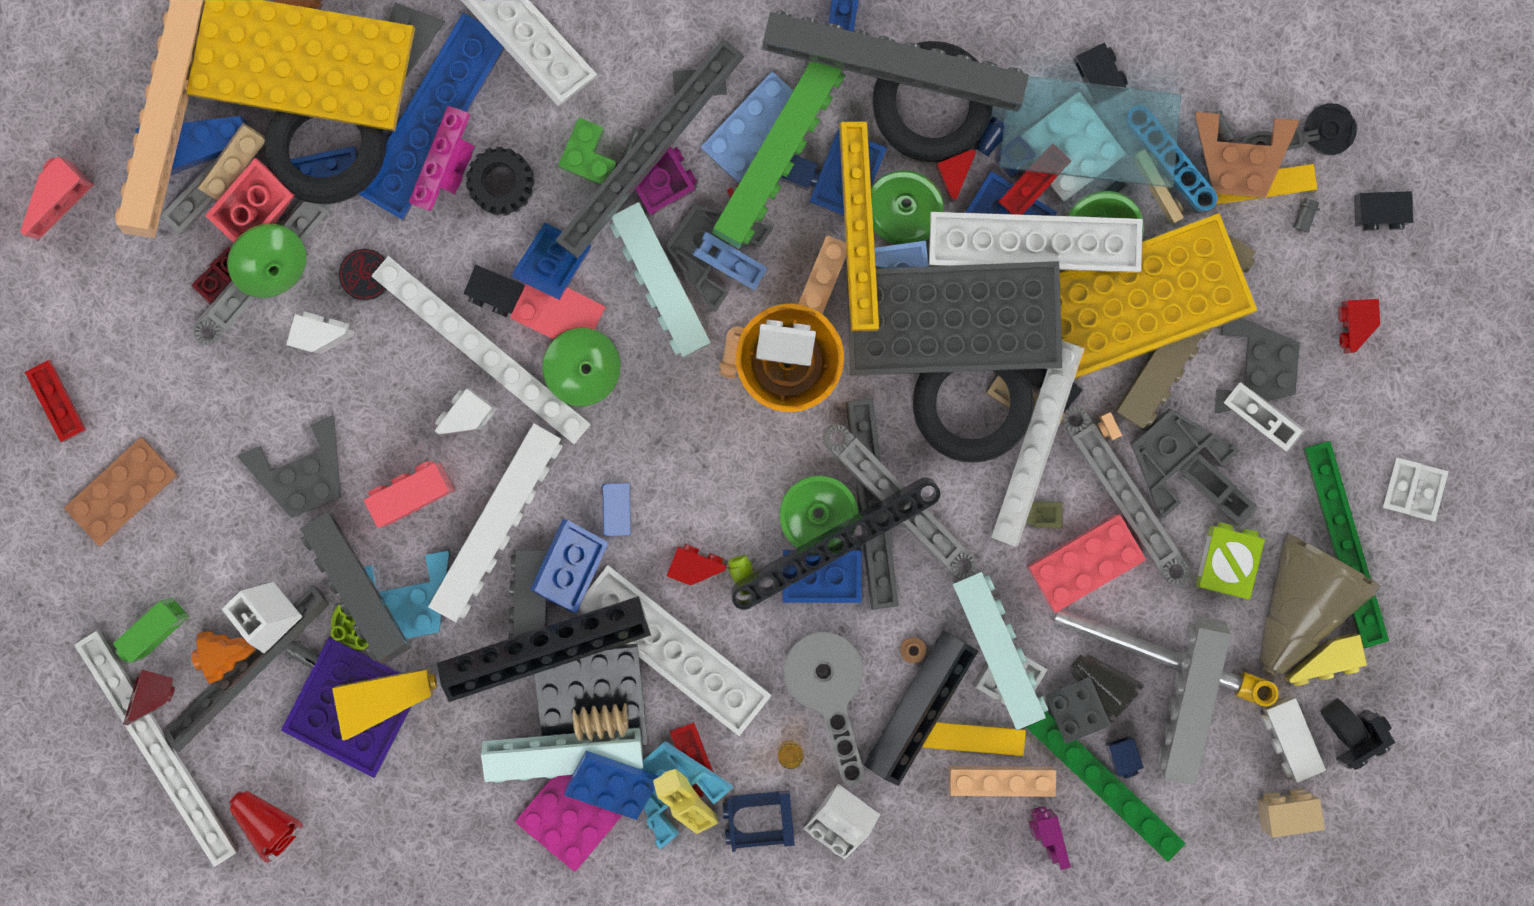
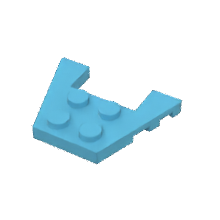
M449 550L425 555L430 582L379 592L406 639L440 632L442 615L428 606L447 574L450 557ZM372 565L364 567L376 587Z
M666 741L643 760V769L641 770L656 774L658 777L666 771L677 769L688 778L691 786L696 783L713 804L733 788L729 782ZM654 789L644 810L648 817L646 820L650 829H653L657 838L655 842L661 850L680 832L664 815L663 811L668 805L658 799Z

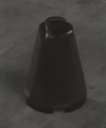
M1087 654L1085 657L1079 655L1071 665L1074 669L1071 674L1077 682L1091 677L1111 724L1115 721L1112 716H1120L1139 693L1135 691L1138 687L1142 690L1145 687L1140 681L1090 654Z

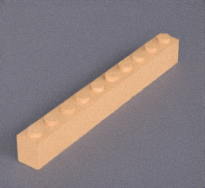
M169 0V10L164 13V30L162 36L160 35L157 41L158 55L157 59L153 60L151 66L153 76L151 84H148L146 87L145 108L141 109L139 115V122L141 124L139 133L135 134L133 140V158H130L128 161V178L121 189L122 203L115 213L116 225L124 234L149 238L156 237L189 95L186 92L205 0Z

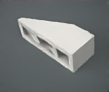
M1241 382L1224 402V404L1286 452L1292 448L1305 432L1303 427Z

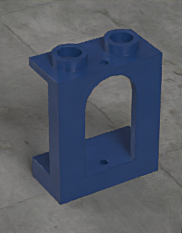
M789 790L727 796V803H722L724 819H729L730 829H725L726 845H731L732 852H736L737 848L778 844H784V847L795 846ZM780 804L783 830L742 833L734 825V816L742 808Z

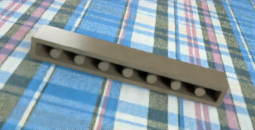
M1228 235L1242 272L1247 273L1255 262L1252 257L1256 251ZM1212 329L1153 350L1114 413L1139 429H1144L1145 426L1150 427L1157 417L1155 410L1158 405H1164L1171 395L1169 388L1172 383H1178L1185 373L1183 369L1184 364L1187 360H1193L1199 350L1197 347L1198 342L1201 338L1206 339Z

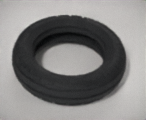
M924 41L916 43L922 49H940L945 51L946 55L955 57L957 55H965L970 57L971 61L978 62L966 50L947 42ZM880 78L876 80L873 91V112L877 126L891 146L910 158L926 162H939L962 154L979 141L990 122L993 106L969 100L967 117L956 131L937 138L918 135L903 123L898 114L896 94L900 83Z
M276 111L265 134V160L268 169L295 194V198L314 204L343 202L364 191L377 177L386 154V135L384 129L355 125L361 133V148L353 164L345 171L334 176L313 177L302 173L291 163L289 147L296 130L303 123L314 117Z
M1025 370L993 371L1003 379L1008 387L1010 409L1006 420L998 430L979 439L958 437L948 431L939 419L936 409L938 390L943 381L953 372L920 373L913 392V413L922 436L936 451L948 458L961 462H985L1007 453L1022 439L1029 427L1033 414V390Z

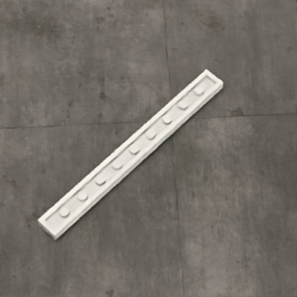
M388 256L373 273L372 277L573 444L578 441L591 425L569 405L554 396L545 385L391 257Z
M98 630L74 646L118 716L124 722L134 685ZM152 713L128 726L125 725L212 865L215 867L238 852L236 846L178 754L172 748Z

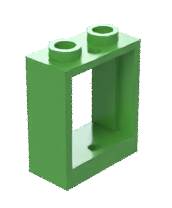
M173 598L160 600L113 643L117 648V655L123 661H129L130 663L144 659L190 616Z

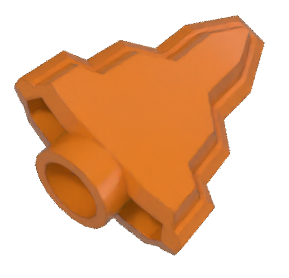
M213 631L200 632L197 634L196 639L197 649L192 651V662L196 670H202L208 683L212 684L222 680L224 673L232 671L236 662L247 659L256 648L242 637L230 639L226 634L215 635Z

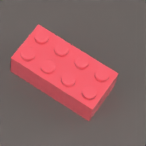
M1114 514L1028 564L1026 567L1050 609L1056 613L1144 562L1146 558L1121 515Z

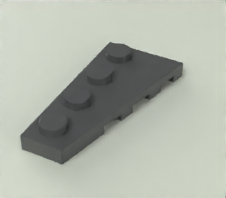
M395 2L388 22L415 27L406 73L407 78L445 21Z

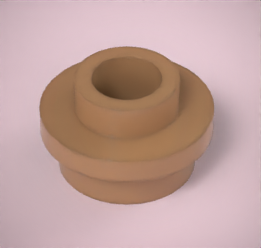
M910 637L901 644L900 653L906 662L912 664L919 663L926 655V646L921 639ZM911 646L918 647V653L916 655L909 654V648Z

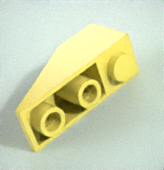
M1352 633L1328 639L1284 677L1285 681L1293 683L1294 686L1308 684L1309 679L1318 677L1319 680L1334 678V673L1344 671V674L1359 672V667L1367 666L1360 635Z

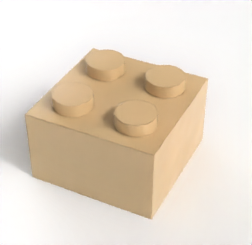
M1305 788L1289 790L1290 794L1280 795L1279 792H1268L1263 794L1264 798L1257 799L1261 830L1272 838L1325 830L1321 799L1311 792H1305Z

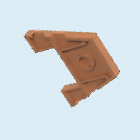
M1195 112L1194 117L1204 153L1209 183L1216 194L1266 197L1297 129L1299 120L1273 119L1271 146L1218 142L1220 114Z

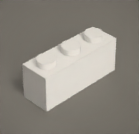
M1288 696L1271 706L1262 707L1264 715H1261V719L1265 728L1272 731L1274 739H1271V743L1277 754L1281 753L1284 763L1281 764L1285 776L1287 778L1291 777L1293 781L1298 783L1326 771L1297 699Z

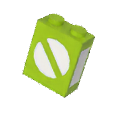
M1218 522L1217 527L1210 525L1195 586L1250 600L1265 539L1258 537L1259 532L1243 528V532L1240 533L1232 531L1233 525Z

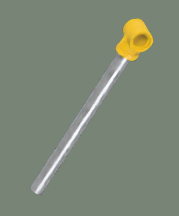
M1063 609L1055 614L1053 620L1055 624L1182 670L1183 663L1180 662L1181 653ZM1226 670L1222 672L1220 685L1235 690L1234 695L1265 707L1271 706L1278 699V688L1268 680L1243 672L1240 676ZM1261 686H1266L1268 688V695L1260 700L1257 691Z

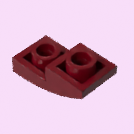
M230 247L222 252L210 264V268L191 284V287L210 305L232 281L227 268Z

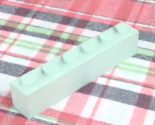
M638 202L612 216L613 223L609 224L616 239L621 237L626 246L621 249L628 262L634 261L637 270L633 272L639 284H646L649 293L645 294L651 308L657 306L661 314L657 319L663 331H670L673 339L669 343L676 355L681 353L684 358L710 345L711 342L640 203Z
M980 572L953 584L1016 730L1046 718L1044 712L1049 710L1043 696L1037 698L1033 689L1038 685L1033 673H1026L1023 663H1026L1027 660L1021 647L1015 648L1012 639L1017 637L1011 624L1005 625L1001 615L1006 614L1000 599L995 601L991 591L995 590L990 576L984 577L983 573Z
M640 728L627 729L625 737H620L618 730H616L614 738H610L606 731L603 739H599L597 732H595L593 740H589L586 733H584L582 741H578L575 733L483 741L481 759L485 782L501 783L505 780L519 779L525 781L531 778H555L557 776L573 775L585 751L643 769Z

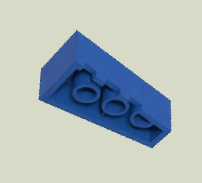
M236 116L183 123L170 176L218 158L242 123L247 125L246 119ZM135 128V132L139 133L140 128Z

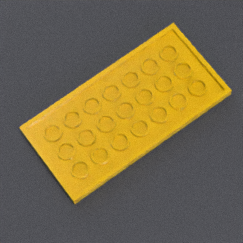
M205 0L186 93L189 96L395 131L415 27L265 0Z
M1220 213L1143 241L1141 272L1074 270H1066L1060 273L1062 340L1085 348L1074 380L1257 312V307Z

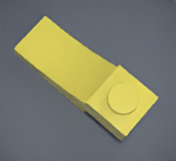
M677 769L666 771L660 777L653 780L658 799L670 807L674 818L694 833L698 834L719 823L717 814L702 801L690 785L688 778Z

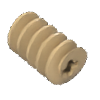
M624 703L622 711H619L617 705L613 704L611 712L608 711L606 705H603L601 713H598L596 707L592 706L590 714L587 713L585 707H582L580 715H577L573 708L574 732L578 741L583 740L584 733H586L589 740H593L595 732H597L599 739H603L606 731L610 738H614L616 730H618L620 737H625L626 730L628 729L627 704Z

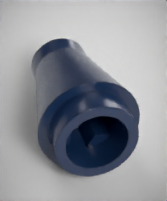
M993 116L976 149L989 157L995 148L1009 135L1007 132L1010 126Z

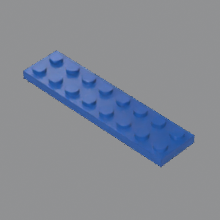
M462 13L396 125L395 131L392 132L386 142V154L380 172L374 181L364 191L359 193L360 196L403 221L412 207V204L409 203L410 197L447 107L450 106L468 112L505 49L482 23Z

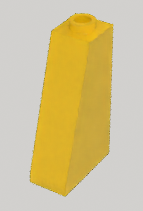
M430 668L338 685L332 688L342 740H347L432 696L434 689H437L435 673H431Z

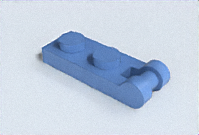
M705 232L702 237L704 241L699 249H695L693 255L755 291L767 267ZM712 246L718 248L714 257L708 254Z

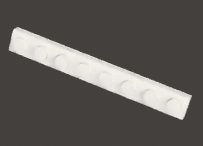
M1062 340L1063 368L1047 370L991 538L1014 547L1019 545L1085 349L1083 347Z

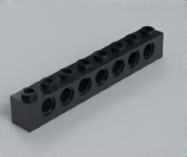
M637 596L438 662L437 667L441 687L448 701L452 702L651 636L640 598Z

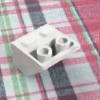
M304 311L303 316L295 314L286 345L322 354L353 337L355 331L349 330V324L330 318L329 322L325 323L323 322L324 317Z
M767 320L766 325H760L756 359L810 366L816 331H810V325L794 324L793 328L783 327V322Z
M471 389L460 390L451 401L454 404L449 412L444 411L436 420L435 424L438 427L435 429V432L445 435L481 430L497 408Z
M274 582L241 590L222 608L244 639L263 653L303 617Z
M838 784L827 795L803 830L832 850L834 854L839 855L845 860L870 835L880 814Z

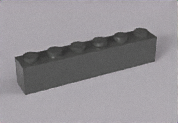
M326 512L300 528L304 534L301 538L302 542L309 551L313 550L317 556L314 559L315 564L322 573L326 572L330 578L327 581L328 586L335 595H340L343 600L340 606L348 617H353L356 622L353 628L361 639H366L369 644L366 650L373 661L378 660L386 664L410 649L409 642L335 518Z

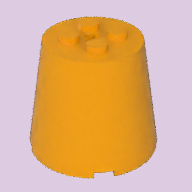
M780 304L767 308L756 315L744 328L736 348L737 372L746 391L760 404L781 412L803 411L821 403L837 386L844 366L843 345L834 326L820 312L800 304ZM767 320L783 322V327L793 328L794 324L810 325V331H816L811 365L791 364L789 368H785L784 363L756 359L760 325H766Z

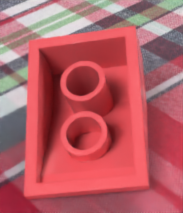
M59 156L49 159L38 176L20 230L25 236L39 240L94 185L74 163Z
M255 158L205 216L234 243L241 234L252 227L262 224H276L295 194L263 163Z
M526 284L510 318L554 339L559 334L573 328L595 330L605 306L569 288L566 289L561 299L558 300Z

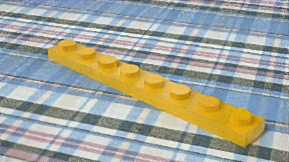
M841 122L839 124L851 332L879 330L867 122Z

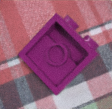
M670 146L635 189L650 216L696 191L694 185L698 182L690 169L685 171L680 163L684 161V158L677 146L673 149Z
M1046 806L1032 809L1031 816L1033 821L1028 822L1032 837L1046 848L1049 860L1051 859L1052 864H1056L1060 870L1071 868L1058 816L1052 809L1047 810Z

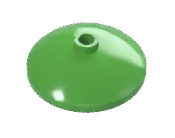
M900 170L882 176L871 187L873 230L881 238L896 245L926 241L930 238V213L944 212L942 195L930 179L917 172ZM903 199H909L911 204L905 205Z
M1112 191L1096 192L1082 198L1072 207L1068 214L1071 217L1143 219L1138 206L1129 197ZM1144 221L1142 222V236L1144 232Z
M279 224L258 225L241 234L232 245L227 260L228 273L233 283L243 293L257 298L274 297L288 291L298 282L305 269L306 250L301 239L291 229ZM272 266H276L273 271H269Z
M573 328L559 334L549 344L542 364L543 377L552 394L559 400L574 406H589L605 399L615 388L621 368L619 354L611 340L604 334L589 328ZM587 363L589 365V371L587 373H583L581 371V367L583 364Z
M810 476L798 481L786 492L780 506V523L787 539L798 548L857 515L858 507L851 491L840 481L828 476ZM817 508L823 510V515L820 518H816L813 515L814 510ZM857 526L851 530L852 534H854ZM834 538L829 541L828 546L832 549L839 548L842 541ZM815 551L808 552L811 554H818Z

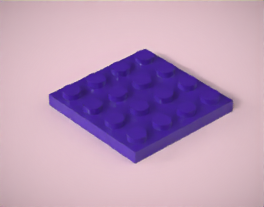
M330 636L281 731L375 778L411 707L347 740H342L332 688L338 685L399 674L401 672L378 660L373 661L370 656L354 650Z

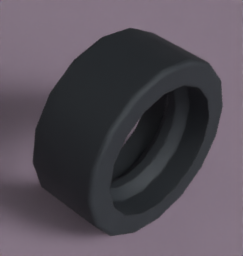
M1340 699L1333 700L1320 711L1336 736L1348 748H1356L1369 737L1359 719Z

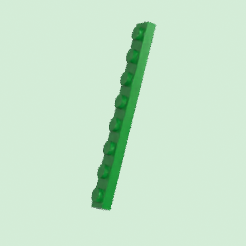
M1331 441L1303 448L1335 558L1371 579ZM1375 595L1352 614L1357 634L1361 637L1364 649L1389 641Z
M1047 711L1044 712L1046 718L1026 726L1036 738L1167 862L1186 844L1078 740L1065 744L1055 719Z

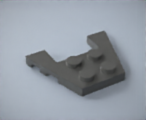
M694 204L665 248L710 308L716 312L729 292L707 278L713 266L695 257L693 253L696 248H700L704 241L702 237L705 232L728 245L729 243L712 234L722 211ZM755 222L752 227L755 233L750 242L760 248L773 230V227ZM712 246L708 254L714 257L718 248Z
M1244 318L1221 325V335L1248 338L1245 386L1266 401L1296 395L1300 342ZM1216 390L1214 413L1232 410L1224 404L1232 391Z
M1170 408L1130 443L1153 502L1162 518H1165L1181 504L1167 487L1165 481L1202 448H1205L1220 466H1223L1239 452L1235 446Z
M334 416L311 424L321 449L320 451L273 471L270 469L261 446L238 455L241 462L291 518L341 498Z

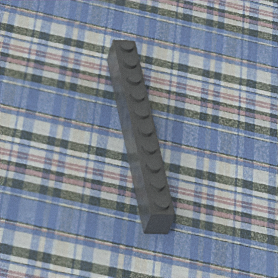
M784 11L770 12L762 44V50L1016 112H1019L1023 104L1029 74L1023 73L1021 69L1009 67L1008 69L997 67L996 63L990 61L979 63L971 61L972 59L965 55H957L956 57L946 55V52L943 50H926L920 48L918 44L911 42L901 44L894 42V39L887 36L876 38L868 36L869 34L862 30L847 31L837 24L823 25L808 17L798 19L791 17V14Z

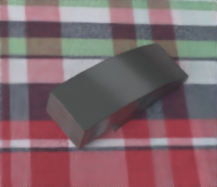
M1199 453L1193 456L1180 469L1179 472L1238 528L1257 510L1255 503L1238 490L1234 483Z

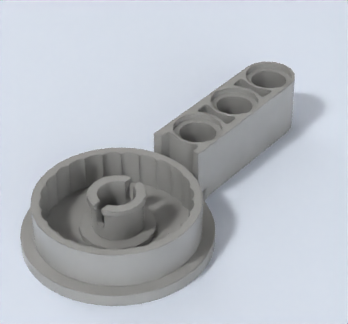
M830 632L812 633L800 639L789 651L784 666L785 682L792 696L800 704L819 711L823 715L840 776L846 784L856 785L863 779L864 770L848 717L847 706L860 688L863 677L862 661L855 647L842 636ZM820 664H827L831 668L830 675L825 679L816 675V668ZM836 714L842 715L845 718L844 725L841 728H833L830 725L832 716ZM842 740H848L852 743L850 752L846 754L840 753L837 750V745ZM850 765H854L859 769V774L854 779H849L844 775L845 769Z

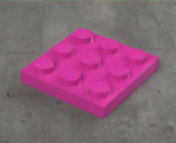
M563 775L551 778L515 823L571 870L576 872L623 815L564 796L565 787L572 775Z

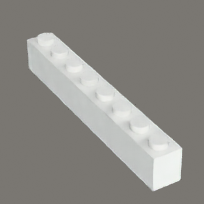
M534 423L532 424L431 600L429 608L454 622H457L459 617L465 618L471 607L467 602L472 594L477 597L484 585V582L480 581L485 571L490 574L497 562V559L493 558L498 548L503 551L510 539V536L506 535L510 527L516 528L524 514L520 512L524 503L528 505L531 503L537 492L533 490V487L537 480L543 482L549 471V468L546 467L549 459H556L563 446L559 444L561 440L559 437Z

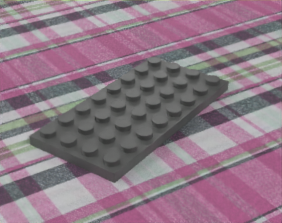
M1059 261L876 269L879 330L851 332L847 272L850 376L1063 368Z

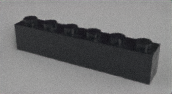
M943 630L927 659L923 662L914 681L910 684L901 703L897 706L888 725L882 731V735L875 747L869 753L864 763L865 767L882 779L897 786L900 785L979 652L977 649Z

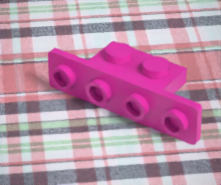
M450 106L447 107L410 197V204L431 211L440 189L456 194L475 147L461 139L470 118L469 113Z

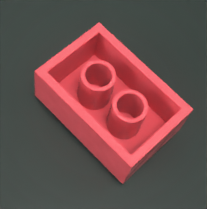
M427 461L415 467L416 473L412 475L404 473L392 479L393 485L389 487L381 485L367 492L370 497L363 501L378 528L386 527L455 491L441 463Z

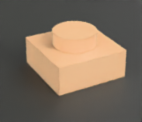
M1111 412L1098 417L1100 423L1097 424V427L1104 438L1108 437L1109 440H1114L1122 436Z

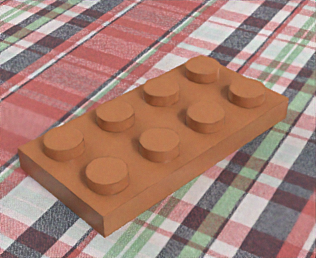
M140 437L67 504L64 509L100 547L178 475L143 437Z

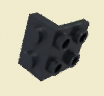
M1365 710L1358 714L1371 737L1356 748L1350 749L1337 757L1336 760L1339 764L1348 769H1360L1368 763L1367 759L1374 755L1381 756L1391 749L1389 746L1396 743L1389 732L1392 727L1384 716L1380 717L1377 712L1373 713Z

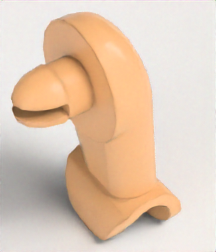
M733 327L726 335L723 358L719 364L721 371H718L723 377H737L734 375L738 373L736 367V348L740 335L744 330L743 327Z

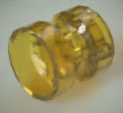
M789 740L783 742L778 748V760L784 768L795 769L802 764L804 753L799 743Z

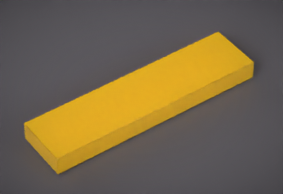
M1314 164L1278 169L1266 197L1217 194L1216 205L1317 190Z
M937 722L922 748L1024 756L1026 730Z

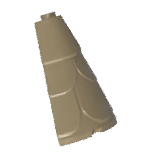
M1288 533L1282 544L1277 577L1273 585L1270 612L1266 616L1259 660L1264 663L1262 669L1276 676L1277 672L1284 674L1319 646L1318 643L1341 626L1350 615L1373 598L1381 585L1329 554Z

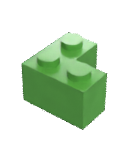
M579 117L558 164L559 168L601 186L618 165L617 162L596 153L605 132L603 127Z

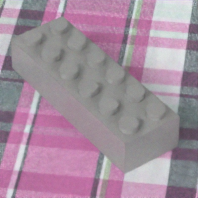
M1194 615L1193 622H1188L1186 637L1188 638L1187 647L1182 648L1180 662L1183 663L1182 670L1176 673L1174 687L1177 688L1176 696L1171 697L1168 712H1171L1170 722H1165L1163 728L1165 744L1164 747H1159L1157 761L1160 762L1159 769L1162 770L1164 779L1195 786L1231 638L1226 621Z

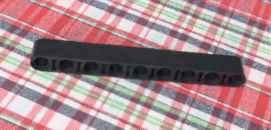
M928 477L921 478L733 585L731 591L733 604L740 610L750 609L931 507L940 499L941 492L937 483ZM926 486L934 488L933 494L929 497L921 496V490ZM903 499L911 501L910 507L906 510L897 508L898 503ZM880 512L888 514L887 520L882 523L875 522L874 518ZM857 525L865 527L864 533L859 536L853 535L851 530ZM838 538L842 541V544L839 548L832 549L828 546L829 541ZM815 551L819 554V557L816 561L810 562L805 559L806 554ZM792 564L796 567V570L793 574L789 575L782 572L783 567ZM769 577L773 580V584L770 587H762L759 584L760 580ZM742 590H746L751 594L746 600H740L736 595Z

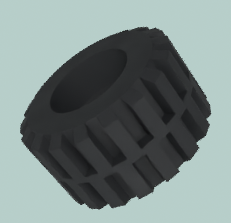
M496 147V149L488 148L485 149V153L477 154V159L474 162L471 161L469 164L470 170L466 173L468 178L466 186L469 190V195L475 203L484 211L498 216L499 214L506 216L510 215L511 212L516 213L520 211L519 208L523 205L526 206L529 197H532L534 186L533 172L526 160L512 149H503L502 147ZM499 166L512 170L516 178L514 188L504 196L490 194L485 186L487 174Z

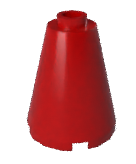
M240 791L230 800V812L264 862H270L271 860L268 857L272 854L278 857L297 837L291 836V834L296 830L297 826L300 829L303 827L300 820L249 791L244 793Z

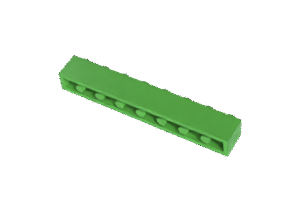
M814 62L809 63L715 224L712 234L738 249L741 248L743 243L749 244L755 233L752 229L756 220L759 222L763 220L768 211V208L765 207L768 199H775L781 188L778 184L782 175L787 178L794 166V163L790 161L795 153L798 155L802 153L807 144L804 137L808 131L814 132L820 121L817 118L818 113L821 109L826 111L833 97L829 94L833 87L839 89L846 76L842 73L843 69Z

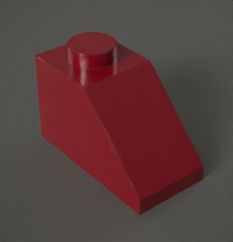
M141 670L135 680L123 725L128 726L158 710L167 701L170 702L175 687L171 686L173 678Z

